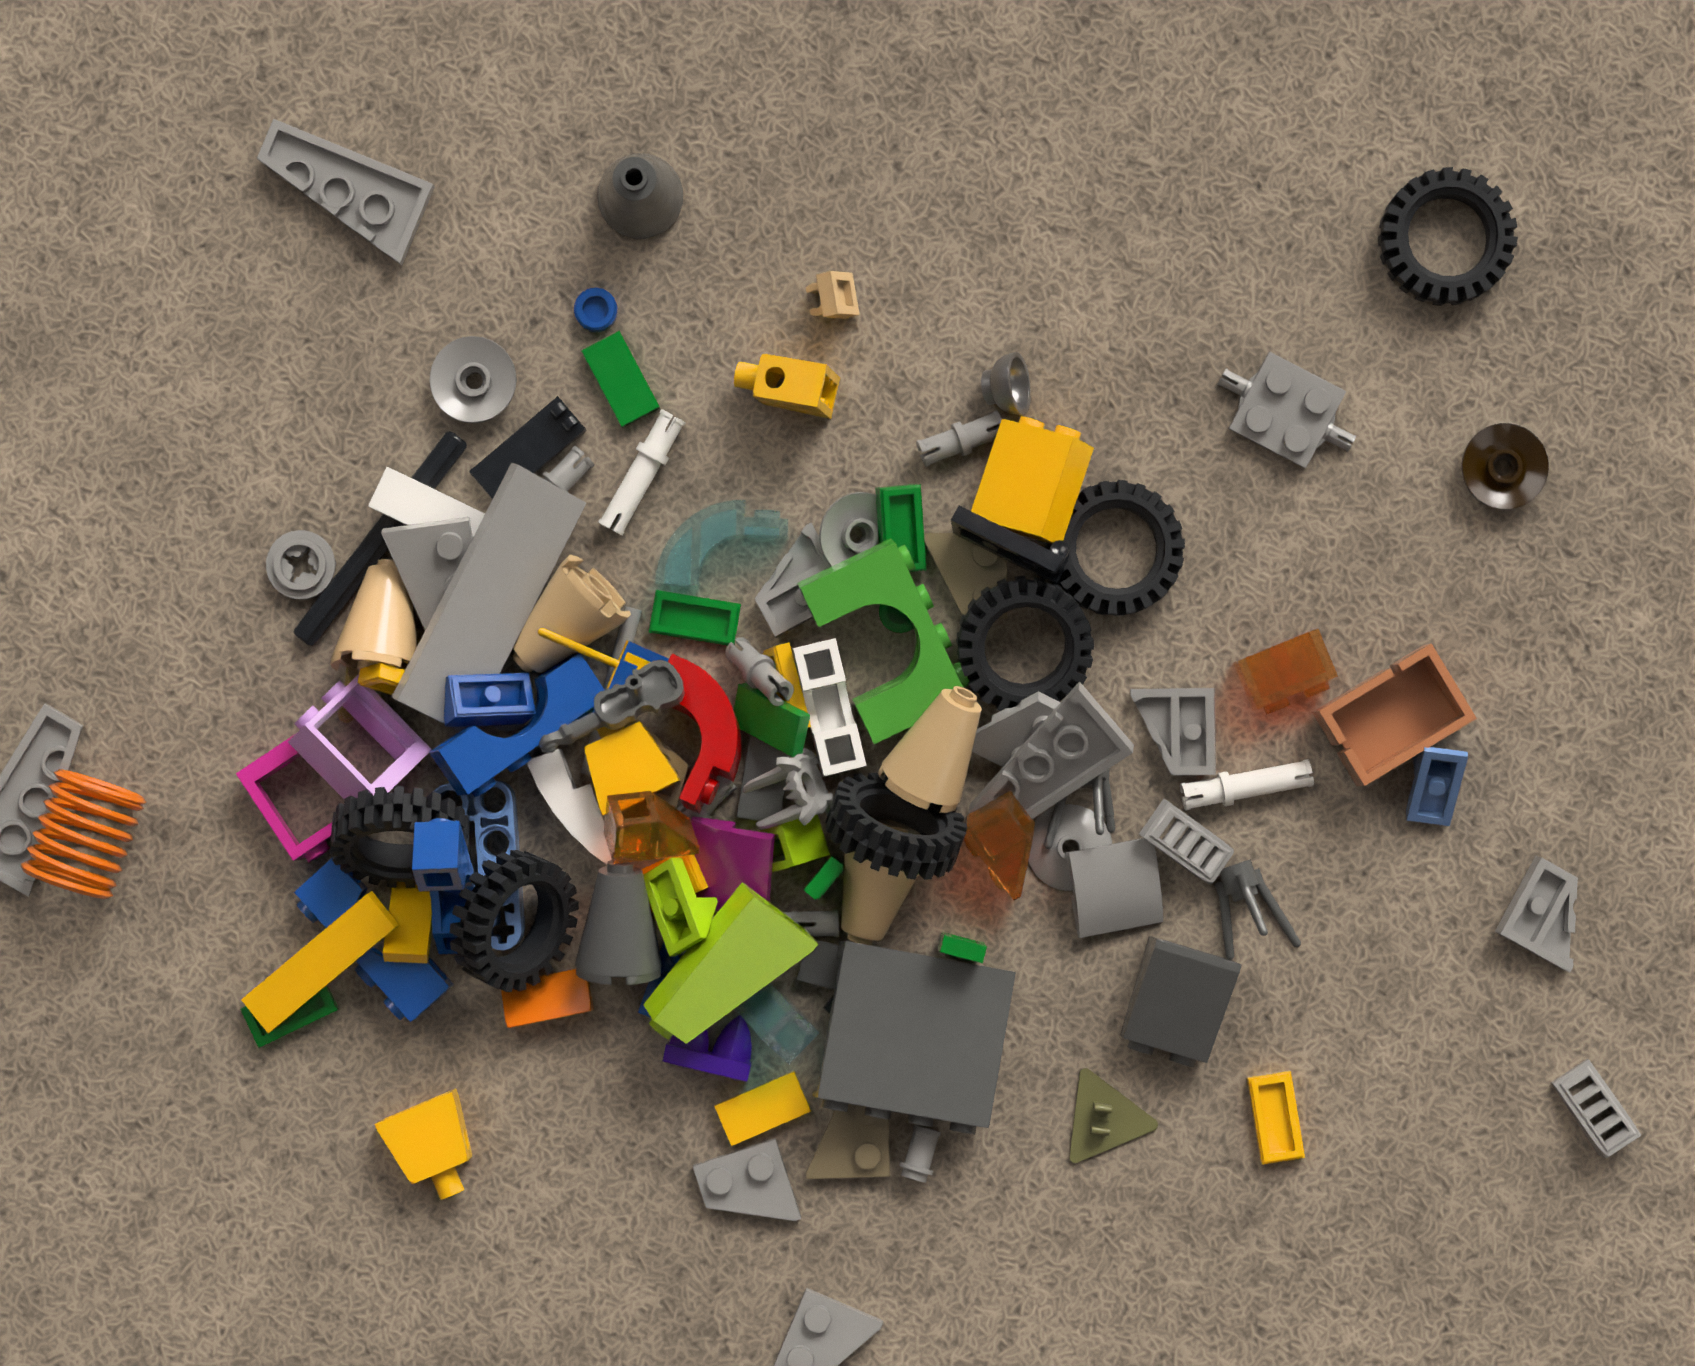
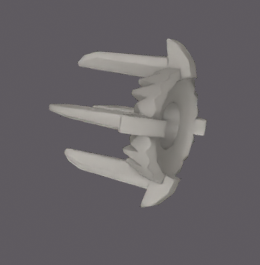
M804 748L803 754H797L793 758L777 757L776 765L778 767L750 780L744 785L743 793H748L786 779L787 785L783 790L791 791L787 799H794L793 802L796 803L758 821L756 825L759 828H771L795 819H799L803 825H806L812 820L814 815L822 814L823 812L828 815L834 797L832 793L828 794L825 782L822 780V775L816 765L819 763L818 757L812 751ZM802 780H803V782H804V784H805V786H806L807 792H806V790L804 789Z

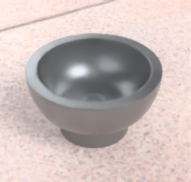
M1018 352L1002 356L996 361L991 370L983 371L981 377V389L985 402L989 405L997 404L1003 411L1015 415L1026 414L1031 401L1029 372L1022 355Z

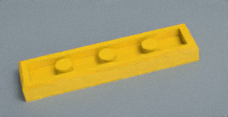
M371 891L243 997L241 1001L266 1032L270 1033L397 928L399 923L373 891Z

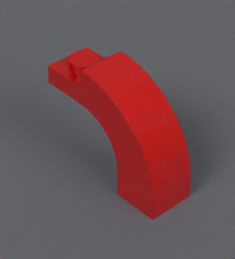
M671 654L668 662L679 673L685 691L683 700L672 708L686 714L700 727L702 739L700 754L679 796V800L683 807L700 814L704 803L710 805L718 792L720 781L716 780L718 775L734 782L742 750L740 727L732 705L718 682L698 665L675 654Z

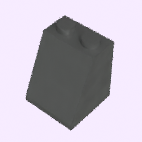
M1149 936L1120 1033L1122 1038L1129 1040L1127 1048L1149 1055L1153 1054L1154 1048L1171 1052L1170 1061L1189 1067H1194L1196 1060L1207 1063L1242 964Z

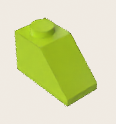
M818 814L814 815L812 820L806 825H803L799 819L758 831L775 834L772 872L830 855Z

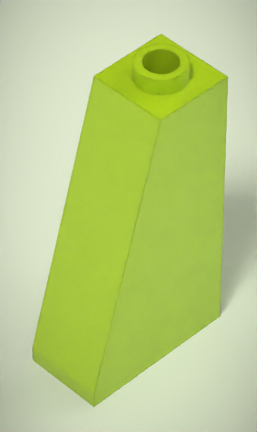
M742 882L713 917L707 937L688 948L643 1004L652 1018L649 1025L664 1038L669 1040L674 1035L687 1044L813 952L818 943L805 928Z

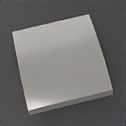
M1139 838L1066 852L1073 895H1070L1078 938L1163 922L1162 894L1155 846L1149 841Z

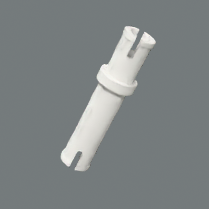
M661 409L660 415L645 442H639L636 447L639 453L604 515L598 521L610 529L619 513L611 530L622 536L660 465L663 464L665 466L669 458L666 455L680 430L686 424L681 419L674 417L665 432L673 415Z
M1308 759L1229 775L1226 771L1218 773L1217 778L1180 783V792L1184 793V796H1181L1185 811L1217 803L1230 806L1234 805V800L1307 786L1312 787L1314 779L1312 776L1309 777V774L1313 772Z

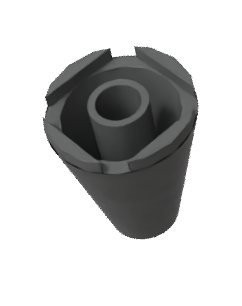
M637 153L624 156L608 167L600 180L597 199L600 212L612 229L620 235L636 240L646 239L667 231L677 220L683 204V188L679 176L666 161L651 154Z
M609 860L606 867L598 870L575 961L576 975L586 981L612 985V977H626V985L650 982L661 976L662 960L643 871L640 868L634 867V862L631 860Z

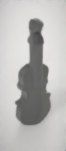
M654 660L639 670H632L633 675L626 678L624 685L615 684L611 689L603 690L596 694L593 713L568 725L566 723L561 725L558 731L543 735L539 741L541 750L553 753L558 745L572 744L575 740L602 727L611 730L621 729L627 723L636 721L637 717L645 712L660 714L662 710L678 705L683 700L685 694L683 681L673 665L664 660Z

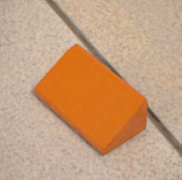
M576 969L556 972L548 976H539L541 982L534 986L526 983V990L517 991L512 989V992L501 990L507 1028L594 1010L589 981L579 978L576 975Z

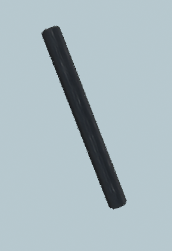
M447 431L411 478L435 489L466 450V442L455 433ZM382 514L294 628V634L301 641L310 646L317 643L361 586L368 567L377 565L378 560H381L388 551V547L381 534L382 529L405 526V524Z

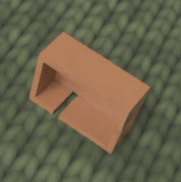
M1432 643L1419 647L1391 664L1389 669L1381 670L1312 712L1331 745L1341 744L1344 749L1337 752V755L1356 786L1368 785L1424 751V747H1431L1477 719Z

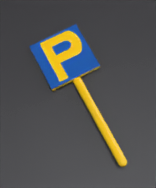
M540 628L538 630V635L615 668L606 687L607 689H611L615 684L624 685L626 678L633 675L632 670L634 669L639 670L654 660H664L667 662L669 660L667 657L627 640L617 660L547 629Z

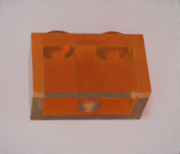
M1318 628L1233 662L1252 710H1258L1263 707L1266 715L1289 706L1290 702L1287 697L1301 691L1304 692L1306 698L1330 689L1328 680L1338 677Z

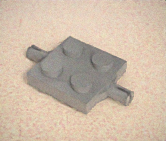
M1268 352L1259 371L1249 381L1226 368L1222 376L1232 380L1237 385L1224 378H1220L1217 384L1240 395L1238 411L1228 429L1303 468L1307 467L1316 448L1325 440L1346 450V452L1350 450L1352 445L1339 439L1337 436L1351 443L1355 441L1356 435H1352L1334 425L1336 410L1346 391L1272 352Z

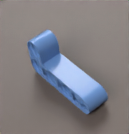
M496 781L497 783L492 787L501 789L506 796V804L499 812H491L485 806L484 796L486 792L477 797H474L472 793L460 795L465 815H468L469 821L475 822L478 873L483 876L485 873L482 864L487 860L496 863V855L492 854L487 847V839L492 832L501 831L508 837L509 848L505 852L506 854L510 855V850L520 851L516 796L511 786L503 781ZM448 783L440 785L434 792L441 794L442 799L446 792L455 790ZM522 887L512 893L502 905L514 904V911H505V922L509 926H514L515 932L507 936V942H502L501 935L494 934L492 929L491 946L495 950L513 948L524 937L525 917ZM500 911L496 916L493 927L501 922Z

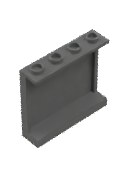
M839 941L836 958L840 959L817 1090H813L812 1096L823 1099L822 1108L848 1112L849 1104L866 1106L864 1115L890 1119L891 1112L894 1111L908 1114L907 1123L933 1127L934 1119L951 1122L949 1130L974 1135L977 1126L989 1128L1016 972L855 942Z

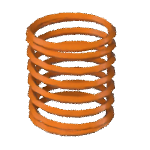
M59 769L54 774L58 780L63 782L49 785L51 792L59 798L52 797L43 801L46 808L52 813L38 816L40 823L47 829L41 828L32 832L37 842L41 844H34L27 848L31 857L36 860L30 859L21 863L20 866L27 875L48 884L82 895L108 899L113 896L110 889L117 886L114 880L71 867L42 853L74 859L105 871L119 873L122 871L120 865L81 853L49 838L77 843L123 858L128 855L125 849L83 836L56 823L91 830L124 842L133 840L131 834L93 822L61 807L94 814L134 827L139 824L136 818L111 811L68 792L97 798L135 811L143 810V804L146 801L141 795L83 774Z

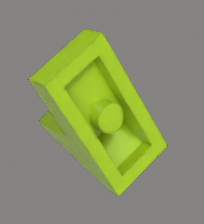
M670 858L643 875L648 899L669 957L677 956L705 939L718 900L716 897H696L683 859Z

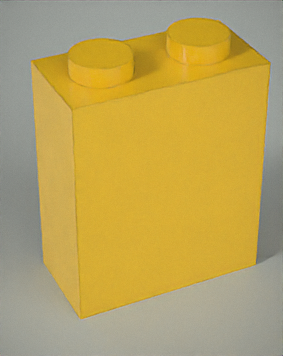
M1020 416L1019 422L1002 419L971 511L1023 537L1053 544L1058 540L1063 541L1094 448L1079 440L1081 436L1079 431L1065 426L1056 425L1055 431L1044 429V423L1029 417Z

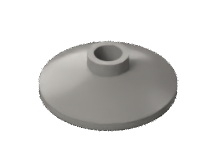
M462 337L447 344L436 356L430 371V388L436 403L446 414L462 422L479 423L496 417L509 405L516 389L517 377L512 359L500 345L484 337ZM472 374L482 376L483 383L478 389H471L467 385V379Z
M867 492L847 494L836 500L824 514L819 530V543L822 554L831 567L879 544L876 508L877 495ZM857 526L862 532V537L858 542L854 543L850 538V532Z
M1066 804L1052 847L1046 849L1044 842L1054 807L1042 813L1031 826L1026 841V854L1030 867L1041 881L1059 890L1073 891L1067 858L1062 851L1063 843L1068 839H1073L1078 844V850L1112 844V839L1105 823L1104 833L1102 835L1096 833L1093 811L1083 806Z

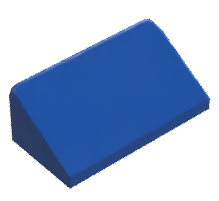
M529 673L448 675L446 677L445 727L524 724L536 714Z

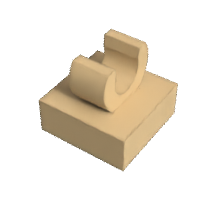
M838 271L820 273L816 275L817 283H811L806 287L807 293H819L821 305L818 308L810 309V315L842 319L860 315L853 273Z

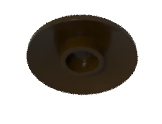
M1499 423L1482 429L1469 441L1463 453L1461 470L1466 487L1478 501L1491 508L1509 510L1526 505L1541 492L1548 477L1549 462L1542 442L1534 433L1517 424ZM1498 460H1504L1509 464L1510 469L1506 476H1501L1495 471V463Z

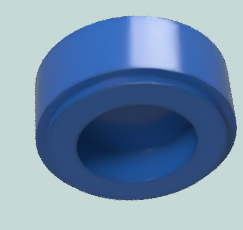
M589 288L577 297L574 304V314L578 323L584 329L591 332H602L610 328L616 321L618 307L614 297L608 291L602 288Z

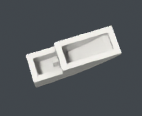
M386 467L368 505L370 508L405 525L469 517L473 537L485 513L389 467Z
M557 749L553 753L543 754L527 762L538 789L552 812L569 833L605 864L609 860L621 859L606 817L600 811L594 785L588 784L576 788L562 749Z

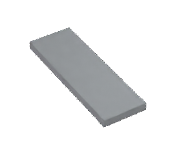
M511 463L406 667L392 698L445 724V685L448 675L500 674L586 502L520 465ZM470 726L452 727V728H454V729L460 731L461 729H463V728H465V727H470Z

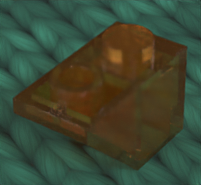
M643 791L607 795L604 836L613 864L699 854L700 847L690 818L653 792Z
M1008 791L967 815V830L964 842L969 852L974 857L980 856L987 865L989 875L994 884L1001 890L1005 889L1011 898L1016 900L1021 897L1035 822L1013 793Z

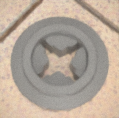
M305 530L291 531L279 537L272 544L266 558V571L271 584L281 594L293 599L304 600L320 595L333 579L336 567L332 547L318 534ZM311 548L308 554L310 556L308 563L317 571L316 575L311 572L310 574L302 572L292 582L295 577V567L290 564V561L285 559L286 555L292 558H301Z

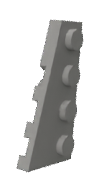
M1079 681L970 803L968 813L990 838L997 843L1132 754L1134 744Z
M46 703L40 709L0 774V881L28 897L30 896L35 878L23 872L20 865L30 859L36 860L31 857L27 848L34 844H41L37 842L32 832L41 828L47 829L38 819V816L42 814L52 813L46 808L43 801L52 797L59 798L51 792L49 785L63 782L56 778L54 772L59 769L70 770L83 728L82 724Z

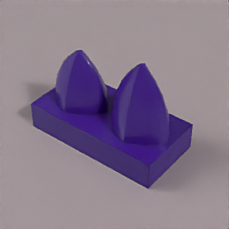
M738 1015L724 1027L717 1037L712 1052L708 1051L709 1037L707 1029L687 1044L674 1035L671 1037L670 1042L668 1041L666 1044L662 1062L741 1081H748L752 1061H750L752 1043L748 1025L741 1015Z

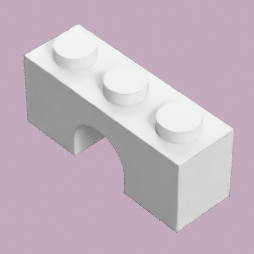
M836 638L793 648L792 654L807 712L810 714V729L822 777L867 766L857 724L854 721L849 703L846 679Z

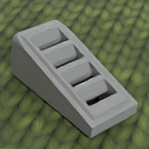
M1164 798L1139 833L1140 836L1207 884H1212L1234 853L1232 847ZM1173 817L1176 818L1177 820L1174 822V824L1172 825L1168 833L1165 835L1163 840L1160 839L1159 837L1162 835V833L1164 832L1168 824L1171 822ZM1188 827L1187 831H1186L1185 834L1182 836V838L1180 839V841L1178 842V844L1176 845V847L1173 848L1174 845L1176 844V842L1178 841V839L1181 837V835H1182L1183 832L1185 831V829ZM1201 837V840H1200L1199 843L1196 845V847L1194 848V850L1192 851V853L1190 854V856L1187 858L1188 854L1190 853V851L1193 849V847L1195 846V844L1197 843V841H1198L1199 838Z
M1586 1059L1551 1082L1599 1156L1608 1158L1641 1136V1133L1589 1059ZM1589 1077L1592 1084L1572 1096L1568 1089ZM1599 1092L1602 1098L1585 1110H1582L1579 1104ZM1609 1107L1612 1114L1593 1126L1590 1119ZM1619 1123L1622 1129L1604 1141L1601 1134Z

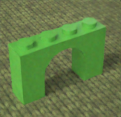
M891 538L797 583L818 627L858 608L873 604L888 605L900 610L907 615L913 625L916 646L908 667L893 680L852 699L874 744L912 727L943 689H953L954 686L963 688L969 686L968 677H964L961 663L952 664L945 650L951 647L952 643L942 623L934 626L927 610L933 608L934 605L924 584L916 587L909 571L916 567L905 544L897 547Z

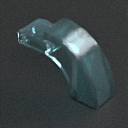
M746 500L725 501L704 508L683 522L668 540L659 559L655 584L657 586L700 588L703 565L716 547L735 538L788 539L789 520L780 518V511L754 510V517H746Z

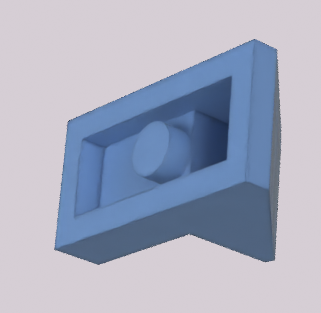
M1424 747V751L1413 757L1415 776L1406 807L1407 821L1450 826L1468 760V752Z

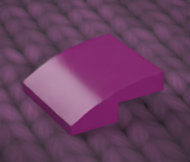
M693 816L691 819L689 848H692L708 885V888L695 893L696 897H716L718 903L715 911H719L743 882L770 902L775 834L736 829V822Z

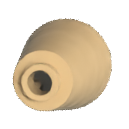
M569 555L561 562L531 611L513 646L515 651L512 655L513 659L528 673L534 670L542 674L577 653L539 636L538 630L540 628L547 629L579 644L588 646L622 625L631 615L630 611L620 610L626 604L624 599L597 570L592 568L586 573L578 567L583 560L577 556Z
M381 559L378 560L377 565L368 567L333 651L330 663L332 668L338 671L339 664L349 667L347 675L354 678L359 674L360 668L380 662L405 670L417 648L414 605L394 560Z
M954 686L953 689H943L883 760L878 774L879 777L886 774L888 780L885 785L889 790L902 799L928 810L930 804L934 803L943 805L940 813L955 811L958 803L961 801L982 710L981 706L976 702L977 696L973 692L960 686Z
M882 823L890 828L908 833L905 829ZM851 852L844 856L841 928L848 933L847 938L850 941L872 945L873 941H880L884 938L916 880L907 879L903 871L899 872L898 877L888 875L889 868L883 866L880 867L879 871L871 869V861L865 860L859 863L853 859L855 852Z

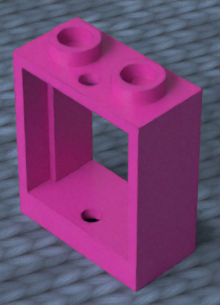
M291 736L237 772L236 775L292 860H301L305 857L308 863L330 850L327 842L331 840L332 822L299 844L260 784L301 756L288 743L293 737Z

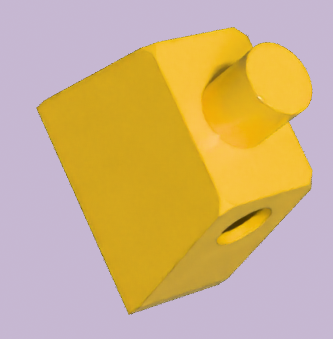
M762 354L759 365L738 362L734 374V387L753 390V397L762 404L823 418H832L840 377L827 364L770 354ZM785 377L783 384L776 388L777 382Z
M640 721L617 730L602 727L597 730L601 739L584 747L602 815L615 812L681 781L647 728Z
M456 1088L375 1123L378 1133L411 1184L431 1177L440 1200L465 1190L455 1166L469 1161L472 1158V1151Z

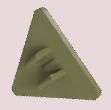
M1088 1068L1080 1070L1069 1155L1071 1162L1079 1163L1157 1129L1158 1122L1152 1116Z

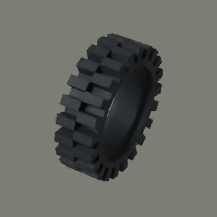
M1443 167L1441 171L1437 172L1433 169L1426 171L1418 178L1416 176L1410 180L1389 202L1385 209L1386 212L1380 221L1379 228H1381V234L1378 236V246L1382 247V254L1380 255L1382 264H1387L1390 270L1387 274L1392 281L1396 279L1401 284L1399 289L1404 293L1411 292L1416 295V300L1421 302L1426 300L1432 301V305L1442 306L1446 303H1451V306L1479 297L1493 287L1506 273V268L1512 263L1514 258L1512 251L1517 246L1518 237L1514 236L1517 221L1516 218L1511 219L1509 212L1513 208L1509 200L1503 202L1499 196L1503 193L1497 185L1491 188L1486 184L1489 179L1485 176L1480 175L1476 178L1471 175L1472 170L1464 168L1459 172L1453 171V167ZM1441 198L1454 199L1471 207L1480 217L1485 228V249L1479 263L1468 272L1455 276H1442L1423 267L1414 257L1408 237L1410 222L1419 207L1429 201Z
M1108 480L1099 482L1094 486H1088L1079 492L1063 540L1069 547V560L1057 584H1060L1066 593L1069 592L1080 607L1092 610L1100 615L1124 616L1134 614L1160 600L1176 582L1179 570L1183 566L1185 538L1182 539V526L1180 520L1177 521L1173 514L1175 511L1170 504L1166 505L1162 501V496L1156 491L1151 492L1146 489L1145 485L1139 483L1136 485L1131 484L1127 480H1118L1117 482H1109ZM1115 508L1128 510L1142 518L1153 532L1156 543L1155 560L1147 576L1135 585L1119 589L1104 587L1090 579L1081 568L1076 554L1077 537L1085 521L1100 511Z
M1015 576V580L1007 582L1006 578L997 581L998 585L992 589L986 587L981 591L982 596L977 600L973 599L969 603L967 614L962 615L959 622L961 627L960 631L957 632L956 639L958 645L957 655L964 677H968L969 686L980 695L981 700L988 705L990 703L996 705L997 710L1002 711L1005 708L1016 707L1021 700L1038 691L1060 702L1079 681L1083 685L1087 679L1086 670L1091 668L1093 662L1091 651L1094 650V640L1091 636L1092 630L1089 621L1069 592L1063 591L1059 585L1045 582L1043 578L1034 577V580L1026 579L1025 576ZM1031 607L1049 613L1059 622L1065 637L1064 652L1055 670L1045 678L1025 684L1010 682L1001 678L988 664L985 656V640L993 623L1004 613L1015 608Z
M869 772L867 777L862 773L854 774L853 778L850 776L844 778L843 783L840 782L838 784L825 823L827 825L825 828L827 833H831L830 839L833 843H841L839 848L845 854L855 852L853 859L859 863L865 860L871 861L870 868L879 871L881 866L889 868L888 875L898 877L899 872L903 871L907 879L916 880L919 874L924 880L932 879L933 874L939 878L944 876L945 872L949 873L952 870L967 830V823H963L964 816L962 813H956L957 807L955 811L949 813H940L943 805L934 803L930 804L928 810L920 808L889 790L885 785L888 780L886 774L884 780H882L878 773ZM871 816L902 823L916 830L921 835L890 828L876 821Z
M394 786V793H387L385 787L375 788L374 796L367 790L358 792V798L350 795L344 799V804L339 803L336 806V812H333L330 856H333L332 861L335 865H340V870L345 874L353 871V878L357 880H362L369 876V884L378 885L381 880H386L387 887L396 888L397 882H405L406 888H416V881L412 871L413 844L385 843L372 839L368 835L386 831L414 833L415 822H429L435 818H445L451 821H460L468 848L469 817L465 815V810L461 806L455 807V801L450 798L441 801V794L433 791L427 797H424V789L415 787L412 794L404 793V786Z
M510 850V855L504 852L497 854L496 863L491 860L482 864L484 876L477 872L470 876L469 880L475 887L472 891L464 888L458 895L466 899L464 907L454 905L452 914L461 918L460 922L450 923L449 933L457 936V938L450 941L451 950L458 953L454 958L457 964L463 966L462 970L474 978L505 992H512V989L517 991L526 990V983L534 986L541 982L539 972L548 976L554 970L549 961L552 958L560 962L565 954L558 948L562 942L570 946L573 936L565 932L567 928H576L578 918L569 915V913L579 910V901L571 898L577 893L576 887L569 883L572 878L568 873L562 871L563 868L532 853ZM533 885L538 896V906L529 934L512 953L496 957L491 946V933L500 908L518 888Z

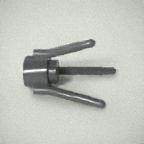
M1110 768L1080 787L1093 789L1095 830L1098 835L1104 833V815L1108 831L1112 833L1116 828L1109 782ZM1068 796L1057 802L1054 806L1044 842L1046 849H1050L1053 845Z
M1251 859L1222 869L1219 874L1221 882L1214 885L1219 896L1227 959L1231 960L1234 958V941L1229 904L1230 894L1234 902L1242 899L1246 900L1260 935L1266 936L1268 930L1254 897L1259 891L1294 947L1301 945V941L1294 932L1293 927L1266 886L1260 869L1254 870Z

